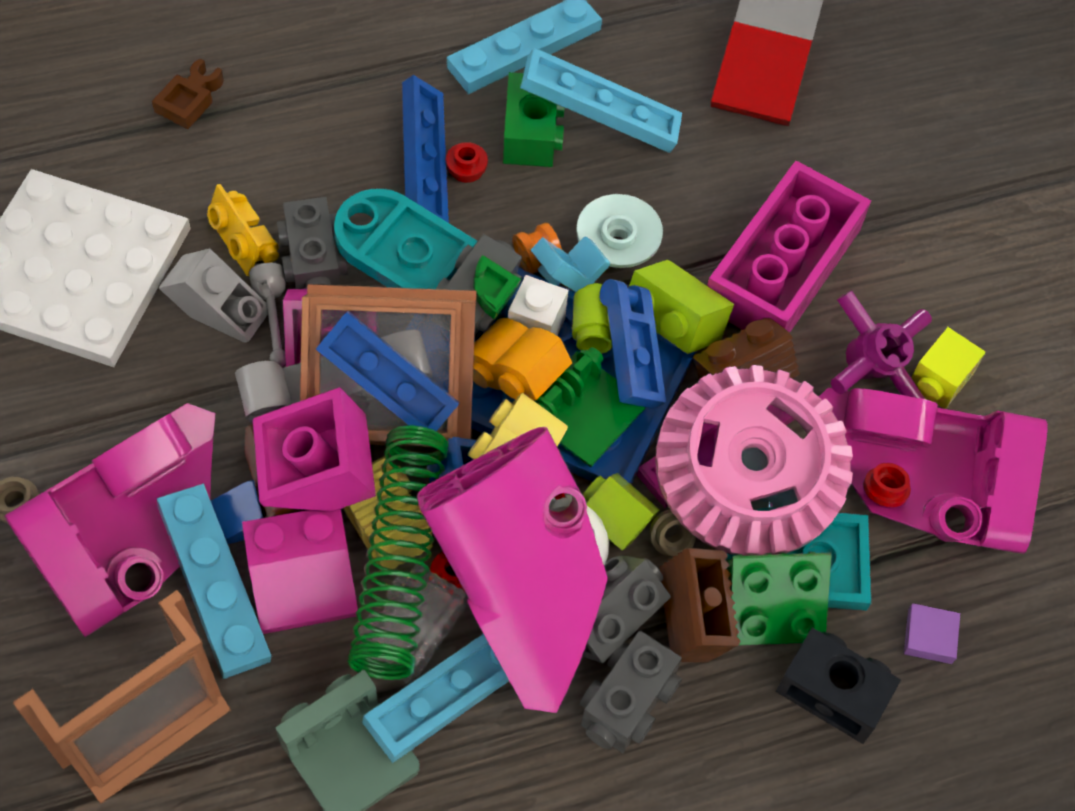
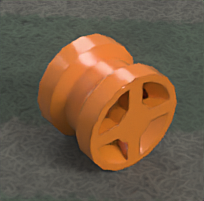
M542 223L537 225L534 232L529 234L520 232L512 237L514 251L522 256L520 266L524 271L535 274L542 265L531 251L542 237L562 250L560 241L550 224Z

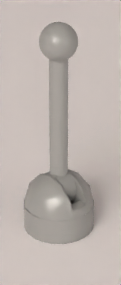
M262 263L254 266L249 271L250 284L252 289L267 302L273 346L270 361H274L282 367L286 364L285 351L282 350L275 298L280 297L286 287L284 267L277 263Z

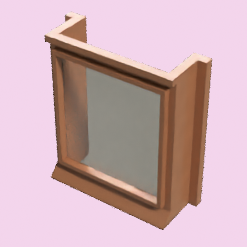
M308 284L307 294L302 297L300 401L340 387L366 413L370 445H385L387 434L390 430L408 425L316 350L345 312L349 311L459 401V405L437 432L442 434L447 441L452 437L471 439L477 291ZM413 438L397 439V440L393 441V443H395V442H397V441H399V440L413 439ZM406 443V444L397 445V446H424V447H432V446H429V445L417 444V443Z
M178 590L159 602L177 645L63 725H58L33 689L13 702L17 710L63 770L72 764L100 804L231 710L220 693L203 648V643L198 636L184 598Z

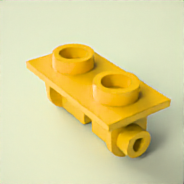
M217 184L211 204L207 210L209 223L212 228L217 230L227 245L231 257L238 262L246 276H249V271L255 266L256 262L272 263L279 257V245L264 225L250 228V226L258 225L260 218L244 194H238L237 191L226 193L222 185Z

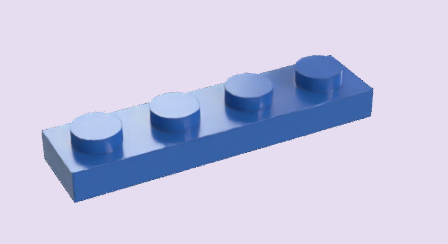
M412 75L402 82L405 196L449 223L443 93L415 75Z

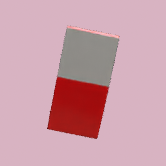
M740 0L710 107L789 126L823 0Z

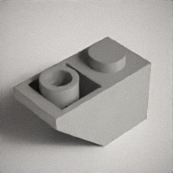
M210 248L183 255L159 286V289L190 318L242 342L250 341L268 315L267 303Z

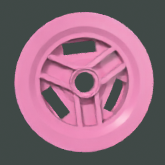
M752 365L749 369H737L734 366L725 368L723 372L715 375L708 374L700 378L697 384L687 388L679 396L664 419L658 436L655 458L656 473L661 492L678 521L691 534L715 549L724 550L726 553L733 555L742 554L743 556L765 555V553L779 555V553L792 552L818 537L831 524L846 500L845 497L851 485L853 474L850 472V461L853 458L852 448L848 446L845 438L847 430L843 422L836 419L832 412L833 406L826 398L824 400L820 399L813 392L814 387L806 381L799 383L789 378L790 373L778 370L775 373L763 370V366ZM772 405L788 413L802 426L807 436L804 439L800 438L769 412L767 408ZM703 422L718 425L711 467L699 465L697 458ZM747 448L760 449L767 457V467L760 471L748 469L742 462V452ZM791 489L794 490L798 500L796 503L770 511L753 510L751 505L752 501Z

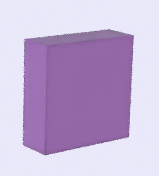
M912 603L908 609L904 654L953 664L957 659L960 613Z

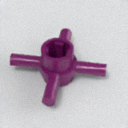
M852 290L837 299L838 303L860 335L847 346L845 354L848 367L836 375L830 382L834 391L843 394L860 379L889 377L901 395L925 399L904 367L913 357L914 345L912 338L932 322L930 313L925 309H919L901 325L886 323L875 325Z

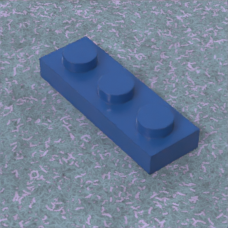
M349 311L345 312L316 348L319 353L408 425L423 426L437 431L459 405L458 400Z

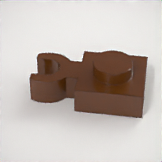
M201 58L196 60L190 67L191 75L187 79L177 74L152 100L154 112L189 129L213 103L211 92L218 90L223 85L222 69L216 68L212 74L204 76L207 72L205 61Z

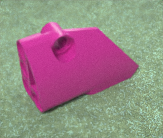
M186 403L96 457L90 465L4 516L84 637L92 634L141 601L153 597L160 590L163 582L180 567L158 510L157 498L204 484L210 498L216 413ZM135 563L145 564L151 572L149 585L141 591L131 590L125 582L127 569Z
M538 427L436 479L419 491L417 499L423 516L468 596L467 601L476 621L525 709L557 713L588 642L608 577L587 514L585 498L572 477L548 428ZM561 493L572 495V502L565 510L560 512L549 510V504L556 495Z

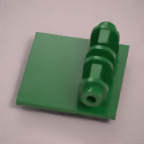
M590 347L588 350L576 351L570 358L572 364L535 402L568 426L559 444L589 467H592L647 407L621 403L619 401L617 379L602 369L603 355L596 348Z
M810 551L808 554H786L785 552L779 553V555L765 553V555L743 556L742 554H736V556H732V559H727V562L730 564L727 570L731 573L728 579H731L733 583L731 591L734 594L731 596V599L735 602L732 608L737 612L734 615V618L738 621L735 627L740 631L736 636L741 641L739 645L803 643L812 627L821 633L826 632L831 553H815Z

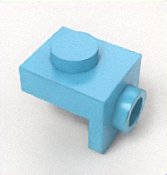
M586 236L568 254L543 237L531 249L532 253L542 264L538 271L549 283L556 286L562 283L575 292L588 284H593L610 266V261L596 244Z

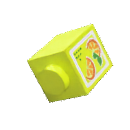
M947 327L919 361L911 378L926 400L933 401L943 409H946L973 376L986 352Z

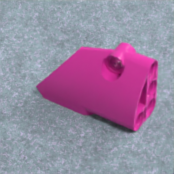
M828 388L818 396L820 399L824 400L826 398L830 402L836 419L842 421L847 430L845 438L848 446L852 448L853 455L850 461V472L853 473L851 485L871 513L933 534L945 542H960L1013 553H1026L1033 531L1048 431L1046 419L1003 411H995L986 416L938 408V404L930 400L862 388H854L843 394L835 392L833 388ZM881 463L896 464L902 467L909 475L911 493L908 500L899 507L881 506L872 501L864 491L863 481L866 474ZM950 507L959 509L964 515L965 525L959 533L952 531L945 522V515Z

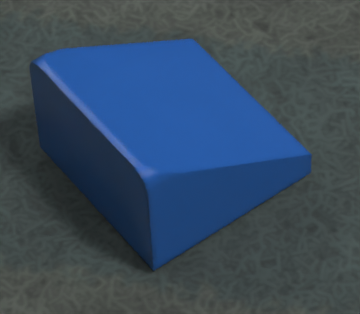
M254 480L244 482L211 500L227 544L244 540L242 522L263 518Z

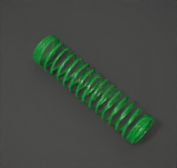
M415 425L400 426L390 430L387 434L386 449L384 451V458L386 460L381 465L383 473L379 479L381 488L377 492L378 503L374 507V513L377 517L371 522L374 532L369 536V542L372 546L366 552L369 561L364 566V573L367 576L361 581L364 591L359 596L361 607L356 611V617L359 622L353 627L356 638L350 643L351 649L349 650L350 654L347 660L348 665L354 671L359 673L365 670L369 677L378 679H403L414 673V663L416 660L410 652L417 649L418 645L409 637L420 633V628L413 621H417L423 615L415 606L425 602L424 596L418 591L426 588L427 582L420 576H424L429 572V567L424 561L431 558L432 554L426 547L434 542L433 536L428 533L432 531L431 528L420 529L407 525H394L383 519L386 516L398 515L409 519L426 520L421 513L394 510L385 503L398 500L406 504L419 505L417 497L397 496L387 489L400 486L408 490L420 491L427 485L417 482H399L389 475L402 472L420 478L434 477L438 479L440 478L439 475L445 471L441 461L447 457L448 441L442 434L433 429ZM413 438V439L399 440V441L393 443V441H395V440H397V439ZM417 443L439 449V451L430 453L413 452L397 445ZM398 459L408 464L422 466L437 463L440 466V470L433 473L416 467L400 468L392 460ZM388 463H389L390 466L393 467V468H395V469H392V470H390V471L387 472L386 466H387ZM387 477L392 483L384 486V479ZM385 492L390 497L382 500L381 494ZM382 505L389 512L379 515V508ZM380 520L386 526L377 529L376 523ZM398 530L411 534H423L429 538V541L418 544L405 540H394L380 532ZM378 535L385 541L375 544L374 537ZM397 545L407 548H418L425 551L427 556L413 558L393 555L378 547ZM375 549L383 556L372 559L371 552ZM397 560L416 563L424 567L425 570L418 573L392 570L383 567L377 561ZM373 564L382 571L370 574L369 567ZM396 575L419 580L422 586L414 588L394 586L376 579L375 576ZM370 579L380 586L367 589L366 582ZM381 590L407 592L419 597L420 601L412 603L397 602L382 598L372 592ZM368 594L377 602L365 604L364 597ZM396 606L412 610L418 616L410 618L395 617L377 612L370 607ZM365 609L377 617L363 620L361 612ZM378 621L401 623L414 628L415 632L399 633L386 631L368 623ZM363 625L375 633L360 635L358 628ZM384 637L400 639L409 642L413 647L401 648L391 644L371 642L366 638ZM369 657L384 658L401 664L378 661Z

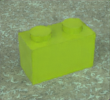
M670 260L634 271L630 286L636 285L647 288L650 291L656 332L687 354L705 348L711 343L722 339L734 303Z

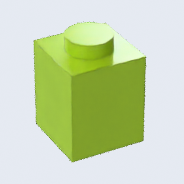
M618 473L609 476L607 480L601 475L598 476L583 493L587 501L586 505L601 518L607 531L608 539L622 551L631 545L660 511L659 508Z

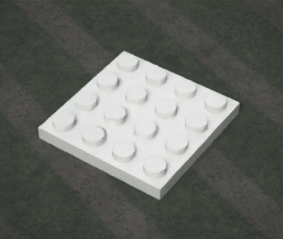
M31 169L0 218V330L114 367L191 229L189 219Z

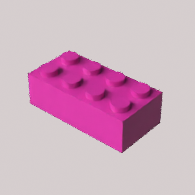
M795 161L709 277L707 286L734 303L728 322L741 330H745L746 326L753 321L771 318L788 332H791L860 232L871 200Z

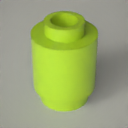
M588 284L584 288L579 289L573 296L572 337L576 341V346L579 350H588L590 347H593L600 353H605L612 348L608 308L601 303L599 298L600 289L603 284Z

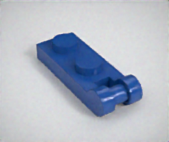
M608 279L601 286L599 298L601 303L608 308L619 401L621 403L654 409L665 404L666 397L651 293L644 287L632 285L627 288L624 282Z

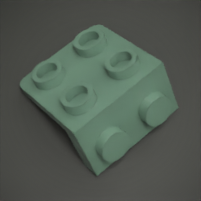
M362 670L353 677L351 674H347L335 680L326 689V695L312 704L301 703L293 707L282 717V723L275 727L281 747L324 811H365L415 777L420 770L419 761L412 750L392 763L363 725V716L380 704L377 699L376 685L366 671Z

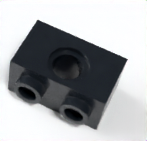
M812 627L783 676L776 692L864 744L877 726L901 679L891 674V670L881 661L874 658H864L848 649L846 643L838 636L829 632L821 633ZM837 674L843 676L849 682L851 689L844 690L836 687L831 682L829 675Z

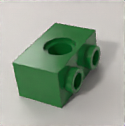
M509 72L503 164L553 167L554 150L562 151L564 126L556 125V118H564L565 107L521 89L524 73Z

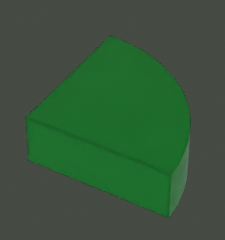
M484 255L478 261L474 274L473 288L474 291H477L476 299L480 307L488 316L495 320L519 287L521 279Z

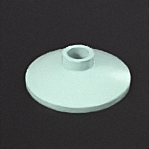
M610 194L599 197L582 210L577 221L578 241L585 236L590 238L610 261V267L628 268L640 265L657 252L662 241L663 227L656 211L643 200L630 195ZM614 237H621L623 240H618Z

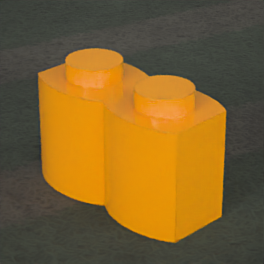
M499 318L474 342L473 381L482 388L490 387L502 390L513 399L524 393L530 399L536 401L572 364L561 338L542 328H527L523 324L509 318Z

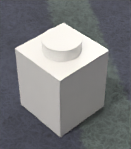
M525 275L508 310V318L523 324L527 328H542L558 336L565 321L568 290Z

